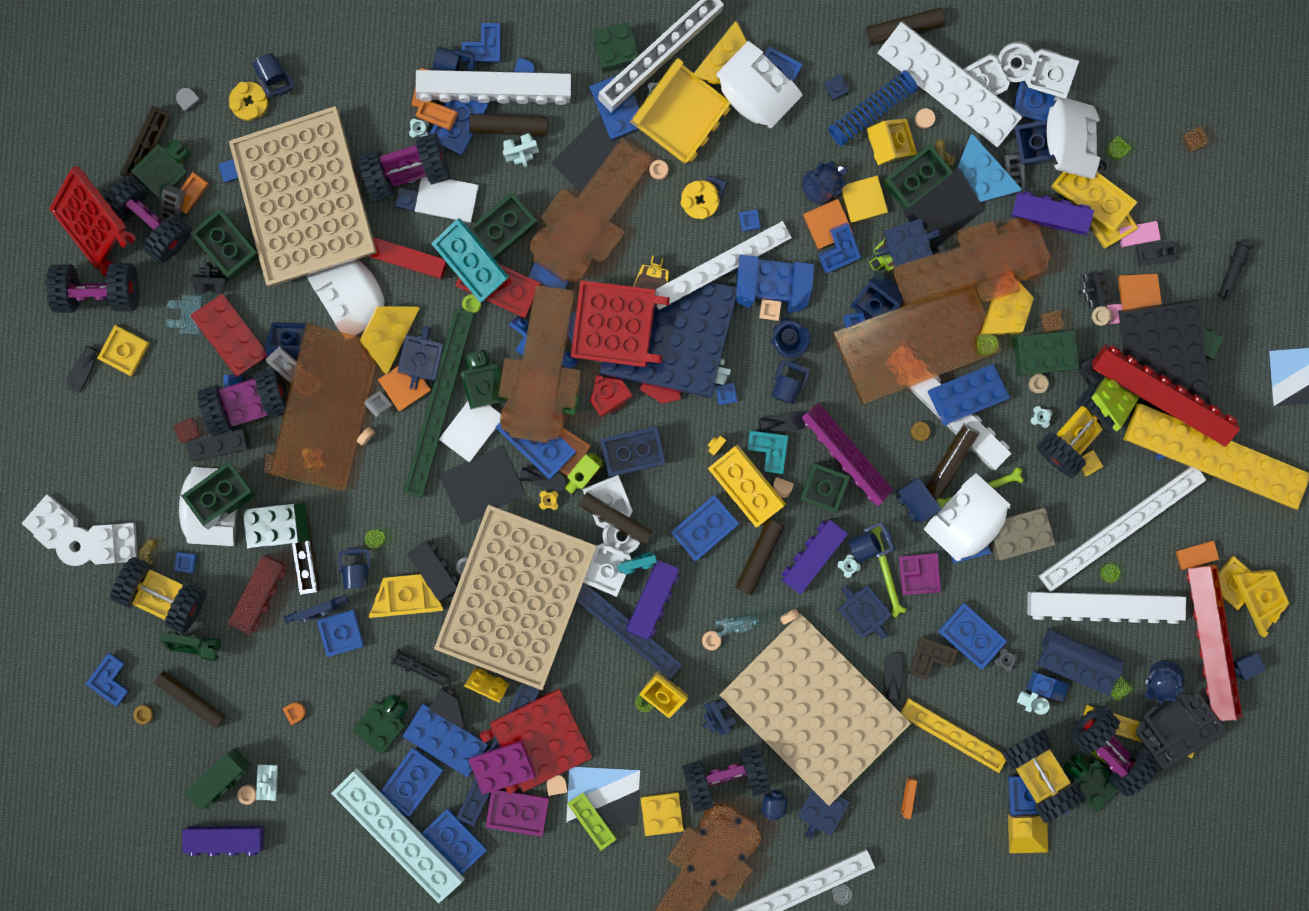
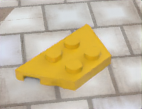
M736 21L691 76L693 79L697 80L699 78L707 80L708 83L721 85L719 77L717 78L716 74L747 43Z
M1003 268L980 334L982 336H987L988 334L1005 335L1006 333L1020 334L1024 330L1034 297L1018 280L1013 278V274L1007 268Z
M376 306L360 342L368 350L373 360L380 366L383 373L388 374L419 307Z
M1273 570L1234 573L1233 577L1260 636L1266 637L1268 635L1266 631L1272 622H1277L1281 612L1289 604L1279 579Z
M421 574L385 577L380 585L369 618L443 611L444 607L437 600Z

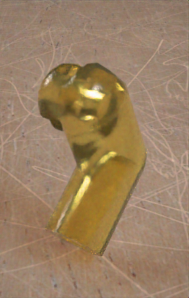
M149 538L139 550V559L151 565L153 564V559L150 558V552L157 545L153 539Z

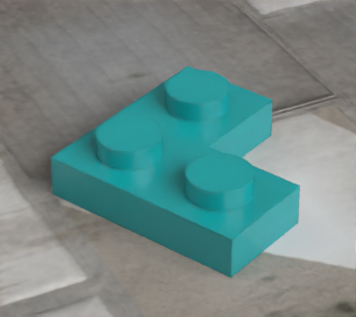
M750 431L747 450L766 452L764 472L783 474L788 436Z
M654 551L636 555L634 559L617 563L619 573L630 574L635 572V568L642 567V569L654 567L653 563H657Z

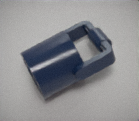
M438 47L433 61V71H458L462 55L470 58L467 71L475 72V54L458 48L451 50Z
M273 53L258 58L252 64L259 77L258 82L267 97H279L287 94L294 88V82L287 70L282 69ZM283 78L286 80L288 86L270 91L268 86L279 82Z
M781 361L774 377L776 384L771 397L794 405L799 390H803L809 370L794 361ZM783 365L798 372H804L802 382L780 375Z
M877 523L863 530L864 534L849 541L851 551L860 563L874 556L877 559L895 550V545L892 541L894 539L884 523ZM879 526L890 549L882 552L877 536L871 531Z
M352 547L338 553L339 573L342 572L343 589L369 587V550ZM360 553H366L367 564L342 566L341 555H360Z

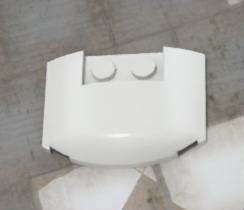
M749 41L716 74L717 78L719 77L721 90L730 104L748 120L756 124L768 125L767 128H772L803 96L793 81L789 80L763 55L759 48Z
M1056 96L1054 99L1056 103L1050 108L1047 119L1050 155H1055L1058 162L1054 166L1056 170L1093 179L1095 178L1100 157L1097 156L1096 123L1100 121L1097 111L1092 105Z
M357 259L307 276L314 291L319 296L346 341L365 331L376 306H384V296L376 278Z
M193 467L183 484L181 495L212 474L217 468ZM180 495L179 519L182 531L187 538V543L235 546L237 509L208 530L202 526Z
M977 473L961 486L962 488L937 515L933 516L924 529L956 561L962 560L960 558L977 554L995 539L1006 522L1007 508L1010 509L1011 505Z

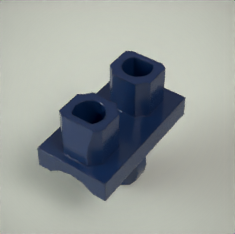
M721 699L704 704L703 706L707 713L703 715L706 720L702 724L703 728L709 727L712 733L717 730L720 735L730 733V729L736 724V721L732 715L723 718L720 713L727 709L724 700Z

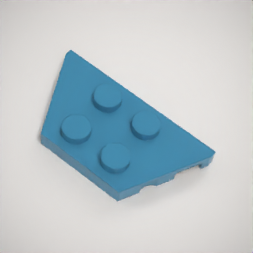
M972 134L957 169L960 168L978 200L982 202L1020 191L1022 188Z

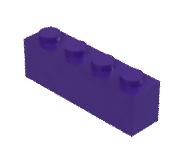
M1023 192L1022 194H1017L1012 219L1088 236L1094 210L1088 205L1080 204L1079 206H1074L1070 201L1061 200L1056 202L1048 196L1039 198L1034 197L1033 193Z
M829 519L826 522L823 520L817 527L818 533L815 537L812 535L805 543L807 547L804 551H799L793 558L794 564L791 567L787 566L781 574L783 576L781 580L800 595L848 535V533Z
M657 560L625 630L626 632L644 640H648L649 637L653 638L657 629L654 626L656 620H661L665 611L662 609L664 602L668 603L672 595L670 588L672 584L676 585L680 575L677 574L678 568Z
M187 826L182 830V853H189V856H199L201 853H208V856H217L220 853L235 856L245 852L246 855L253 856L258 855V852L264 849V826Z

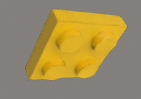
M679 792L641 796L645 836L684 831Z

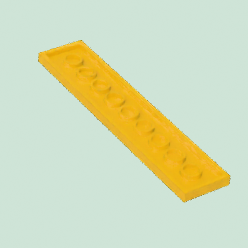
M1142 404L1136 405L1123 439L1295 510H1298L1309 482L1308 472L1230 441L1227 447H1224L1179 419Z

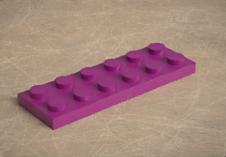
M818 402L802 417L805 425L814 431L817 439L822 444H825L831 456L837 458L842 464L843 470L854 478L856 485L866 492L868 499L877 506L880 505L893 489Z

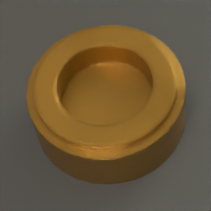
M917 422L912 425L910 434L917 441L926 440L930 435V427L924 422Z
M140 705L134 710V720L138 724H147L153 720L154 710L149 705Z

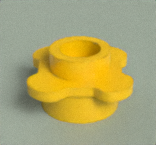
M542 491L540 493L541 503L539 507L542 510L546 508L556 510L558 508V493L556 491L552 493Z

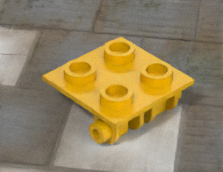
M475 667L465 687L500 703L510 683L500 677L487 673L483 669Z

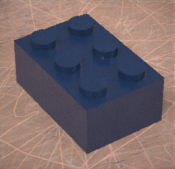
M657 426L600 439L609 477L665 464Z

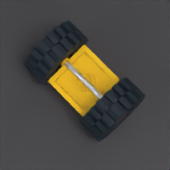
M1091 387L1076 401L1079 409L1056 435L1049 432L1036 446L1039 453L1049 463L1053 464L1055 468L1070 478H1074L1086 465V461L1081 454L1103 429L1112 434L1115 432L1113 429L1114 421L1110 416L1105 417L1101 409L1091 398L1096 391Z
M136 557L128 559L123 569L120 570L119 576L116 577V582L113 584V589L110 593V599L127 608H132L134 605L166 620L165 626L182 634L186 633L202 608L206 591L189 582L182 585L152 571L151 564Z
M1042 729L1002 752V755L1012 770L1017 768V772L1037 803L1034 805L1043 822L1047 823L1075 808L1087 798L1077 782L1070 784V781L1050 750L1054 746L1045 730Z

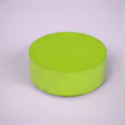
M471 294L463 299L462 307L465 311L476 314L480 311L482 303Z

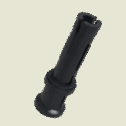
M1235 242L1236 248L1233 255L1229 257V262L1231 263L1217 295L1218 297L1230 299L1241 267L1246 265L1247 254L1253 247L1246 242Z
M397 649L390 664H396L405 668L406 672L413 671L444 686L449 675L417 661L415 656H409L401 652V649ZM421 669H424V670H426V671H428V672H430V673L436 675L437 677H435V676H433V675H431V674H429V673H427V672H425V671H423V670H421Z

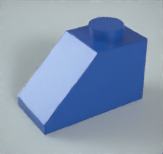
M1033 671L1027 690L1064 702L1070 684Z

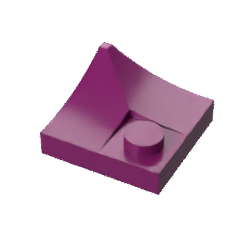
M937 553L898 557L902 595L941 592Z

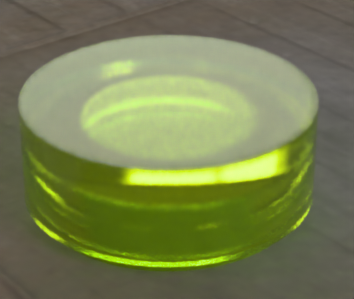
M373 529L366 533L364 540L368 547L375 549L383 545L385 537L380 530Z
M1107 563L1100 568L1099 574L1103 581L1113 583L1119 579L1120 570L1115 564Z

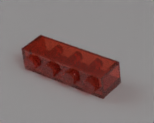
M267 554L262 555L228 625L246 634H251L253 631L256 632L261 624L259 619L262 614L265 615L270 606L267 603L270 597L273 598L278 590V587H276L278 581H282L285 577L287 564Z

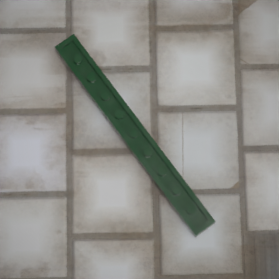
M455 308L404 489L406 494L420 498L424 496L474 313Z

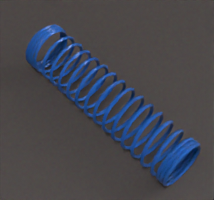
M903 70L899 76H895V80H890V84L886 83L885 88L880 87V91H875V95H871L870 99L866 98L865 102H861L860 106H856V110L851 109L850 113H846V118L841 117V121L837 120L836 125L831 124L828 130L836 143L843 147L846 142H849L837 122L841 123L847 134L854 139L853 134L843 123L842 118L848 122L853 132L859 135L855 126L848 120L847 115H850L857 127L864 131L861 124L853 116L852 111L857 113L865 127H869L865 119L858 113L857 107L862 110L867 120L873 124L872 118L863 109L862 104H865L874 119L878 120V116L867 104V100L872 103L877 113L883 117L882 111L873 102L872 96L877 99L881 108L888 113L884 103L877 97V92L881 94L887 106L893 109L891 102L882 93L881 89H884L891 101L898 106L897 100L887 90L886 85L890 86L897 99L903 102L899 92L892 86V81L896 83L901 94L908 98L907 93L897 82L896 78L901 80L909 94L913 95V93L917 92L918 85L908 71Z

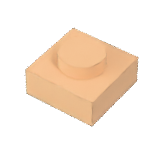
M762 299L759 318L779 321L781 302Z

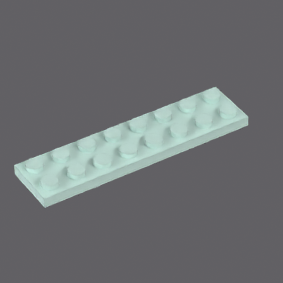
M357 768L331 793L438 903L464 881L465 878Z

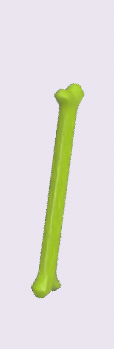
M1016 467L1013 473L988 482V484L994 489L1012 481L1023 483L1022 469ZM936 497L935 500L942 509L952 497L947 499Z
M879 526L871 531H873L877 536L881 544L882 552H884V547L880 537V532L882 529ZM886 555L879 557V561L893 606L891 614L893 617H898L899 613H905L907 609L899 603Z

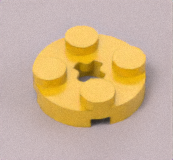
M254 82L238 83L229 97L230 109L238 118L244 121H254V119L261 118L269 106L268 98L262 87ZM252 97L251 100L254 101L253 104L245 106L246 102H244V100L246 98Z
M694 181L688 184L682 192L681 206L693 218L704 219L709 217L719 207L718 190L709 181ZM702 194L705 203L698 204L696 196H701Z

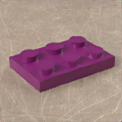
M523 740L471 756L468 759L482 794L528 781L537 776Z
M501 789L492 791L486 828L543 837L549 797L519 792L508 794L507 790Z

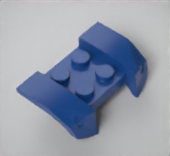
M740 254L737 302L749 309L754 303L755 298L788 302L786 313L802 311L808 305L811 296L814 264L768 261L758 259L756 256Z

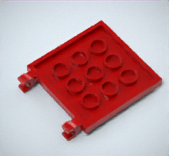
M78 165L71 168L49 210L95 269L99 268L102 275L106 277L107 268L113 263L106 259L116 242L119 241V244L124 248L128 244L125 239L133 244L136 238L132 233L124 231L126 227L123 221L118 218L110 204L104 200L99 190L90 182L86 173Z
M580 280L571 357L647 367V362L662 363V355L648 353L655 304L669 305L670 298L656 296L657 290Z
M559 688L489 722L492 728L480 733L483 743L496 736L501 747L523 740L537 776L534 779L505 787L508 794L513 793L520 787L523 792L592 758Z

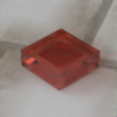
M192 418L173 426L181 444L200 436Z

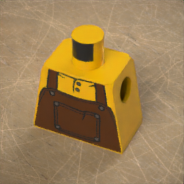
M652 256L650 266L642 265L633 287L656 290L667 284L669 270L661 269L663 258Z

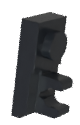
M1175 242L1136 247L1138 266L1177 261L1176 254L1178 252Z

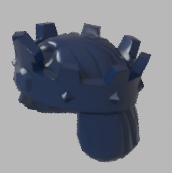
M822 161L815 169L806 172L802 185L807 198L816 204L829 203L835 195L837 196V194L843 192L841 189L846 186L847 181H843L842 175L847 173V167L841 165L837 169L834 167L833 161L824 164Z
M784 317L780 320V324L772 329L773 337L770 339L771 344L775 346L777 352L783 357H800L810 346L811 333L797 321L793 322L789 318Z
M1158 661L1153 664L1145 682L1148 689L1145 691L1146 698H1156L1158 703L1172 700V702L1176 701L1179 693L1183 692L1185 682L1184 672L1179 665L1172 661Z

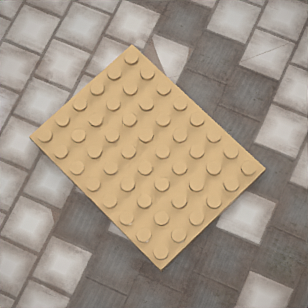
M336 106L229 141L266 286L271 287L377 253L341 117Z
M488 505L434 649L543 690L597 545Z
M801 613L720 694L732 709L828 806L911 724Z

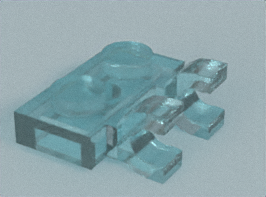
M182 295V301L168 300V308L181 309V320L167 319L166 327L180 328V334L201 335V330L190 315L202 307L203 297Z
M758 616L717 620L716 625H723L724 630L718 632L717 635L723 636L732 632L740 633L751 630L754 625L759 624Z

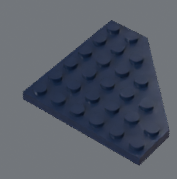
M709 282L659 310L655 308L648 354L662 355V363L647 362V367L602 361L600 375L712 398L737 300V287Z

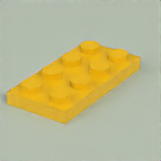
M1062 172L1051 186V188L1075 206L1080 204L1090 206L1094 210L1093 219L1111 233L1115 231L1137 203V201L1098 172H1096L1093 179Z
M738 445L708 468L756 528L786 505Z

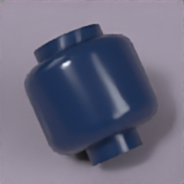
M772 790L764 795L761 811L767 819L779 820V818L785 815L788 800L781 791Z

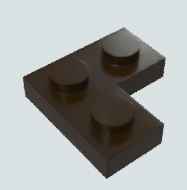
M920 637L908 673L928 680L933 662L952 668L958 650Z

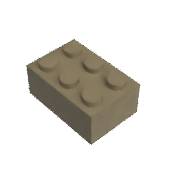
M1043 507L1007 516L1001 531L991 542L995 560H1003L1055 545L1047 513Z

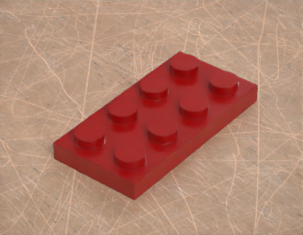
M499 264L509 278L486 301L526 318L541 283ZM458 278L455 286L473 294L463 281Z
M223 294L190 315L237 378L267 358L266 350Z

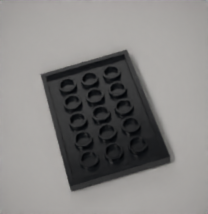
M1199 299L1118 310L1123 354L1134 357L1142 366L1148 365L1157 375H1165L1174 385H1182L1188 390V393L1193 396L1195 394L1199 395L1205 400L1206 404L1211 405ZM1139 397L1131 411L1132 417L1136 405L1142 404L1152 409H1155L1159 412L1172 416L1141 397Z

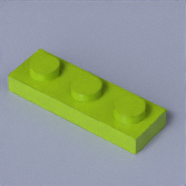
M581 792L567 802V805L600 851L616 840L615 835L584 792Z

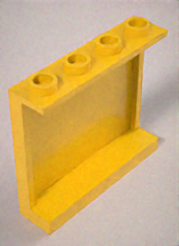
M677 58L633 116L630 123L685 164L695 159L698 154L696 152L698 147L705 145L709 139L707 135L711 130L713 132L720 124L719 118L722 115L726 116L731 106L725 97L702 79H693L691 76L694 73L682 65L684 62Z

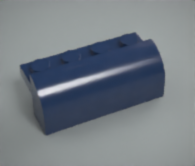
M1048 628L1041 644L1044 649L1037 665L1110 696L1117 678L1119 679L1121 676L1123 660Z

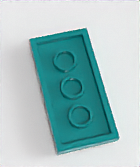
M460 218L456 219L431 243L480 303L486 300L509 278Z

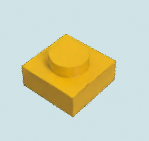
M714 436L707 445L710 447L708 452L714 456L726 440L721 436L718 439Z
M1094 450L1082 456L1086 461V465L1081 469L1085 476L1103 467Z

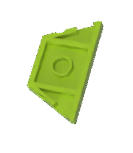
M1105 377L1091 398L1101 409L1105 417H1111L1115 423L1113 429L1117 432L1123 426L1140 396L1119 385L1115 380Z

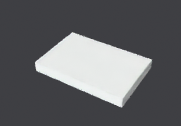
M427 177L421 178L415 212L452 220L460 218L463 222L472 223L479 185L451 179L431 185Z
M467 402L439 440L465 460L471 462L504 416L491 406L470 410L469 402Z

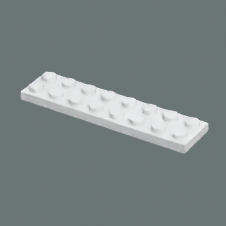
M902 21L878 51L880 56L899 71H908L918 86L996 147L1001 144L1022 118L1021 114Z

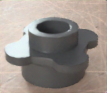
M1001 649L999 657L995 659V665L1004 667L1006 671H1011L1012 666L1017 661V655L1009 653L1007 649Z

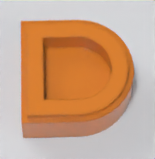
M294 702L282 708L291 725L299 722L306 715L305 706L299 702Z

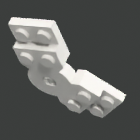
M1012 42L1007 44L1000 51L999 55L990 53L963 68V70L995 95L1006 91L1010 81L1021 82L1025 80L1029 88L1066 99L1079 60L1043 48L1034 52L1032 47L1024 42ZM1018 57L1022 60V65L1015 67L1012 65L1011 60Z
M619 475L582 489L584 495L588 492L626 516H631L633 510ZM593 515L596 525L604 528V543L597 545L583 582L617 597L626 576L623 572L619 573L617 563L630 560L631 556L629 553L633 552L640 543L629 536L625 541H619L616 537L619 530Z
M49 494L40 501L21 523L46 548H56L60 560L71 566L85 565L91 561L94 564L127 562L131 557L138 558L136 523L92 526L90 530L78 527V519ZM77 541L81 545L79 551H76L74 548V544Z

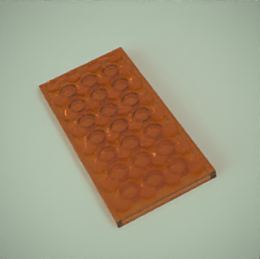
M972 281L832 334L862 405L1001 352L995 334L980 335L986 314Z
M306 323L269 472L270 475L345 491L366 407L364 402L368 399L376 361L373 360L368 350L360 342L361 337Z

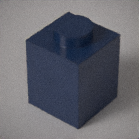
M1250 651L1233 660L1236 677L1247 680L1266 671L1257 652Z

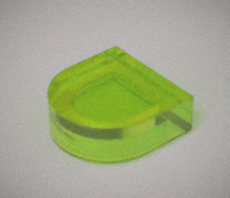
M1117 135L1108 145L1107 152L1111 158L1121 159L1130 151L1131 147Z
M979 334L977 336L979 355L992 354L997 350L999 343L994 335Z

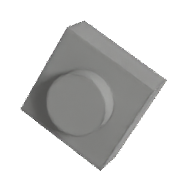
M380 391L364 402L366 407L376 417L392 406L391 402Z

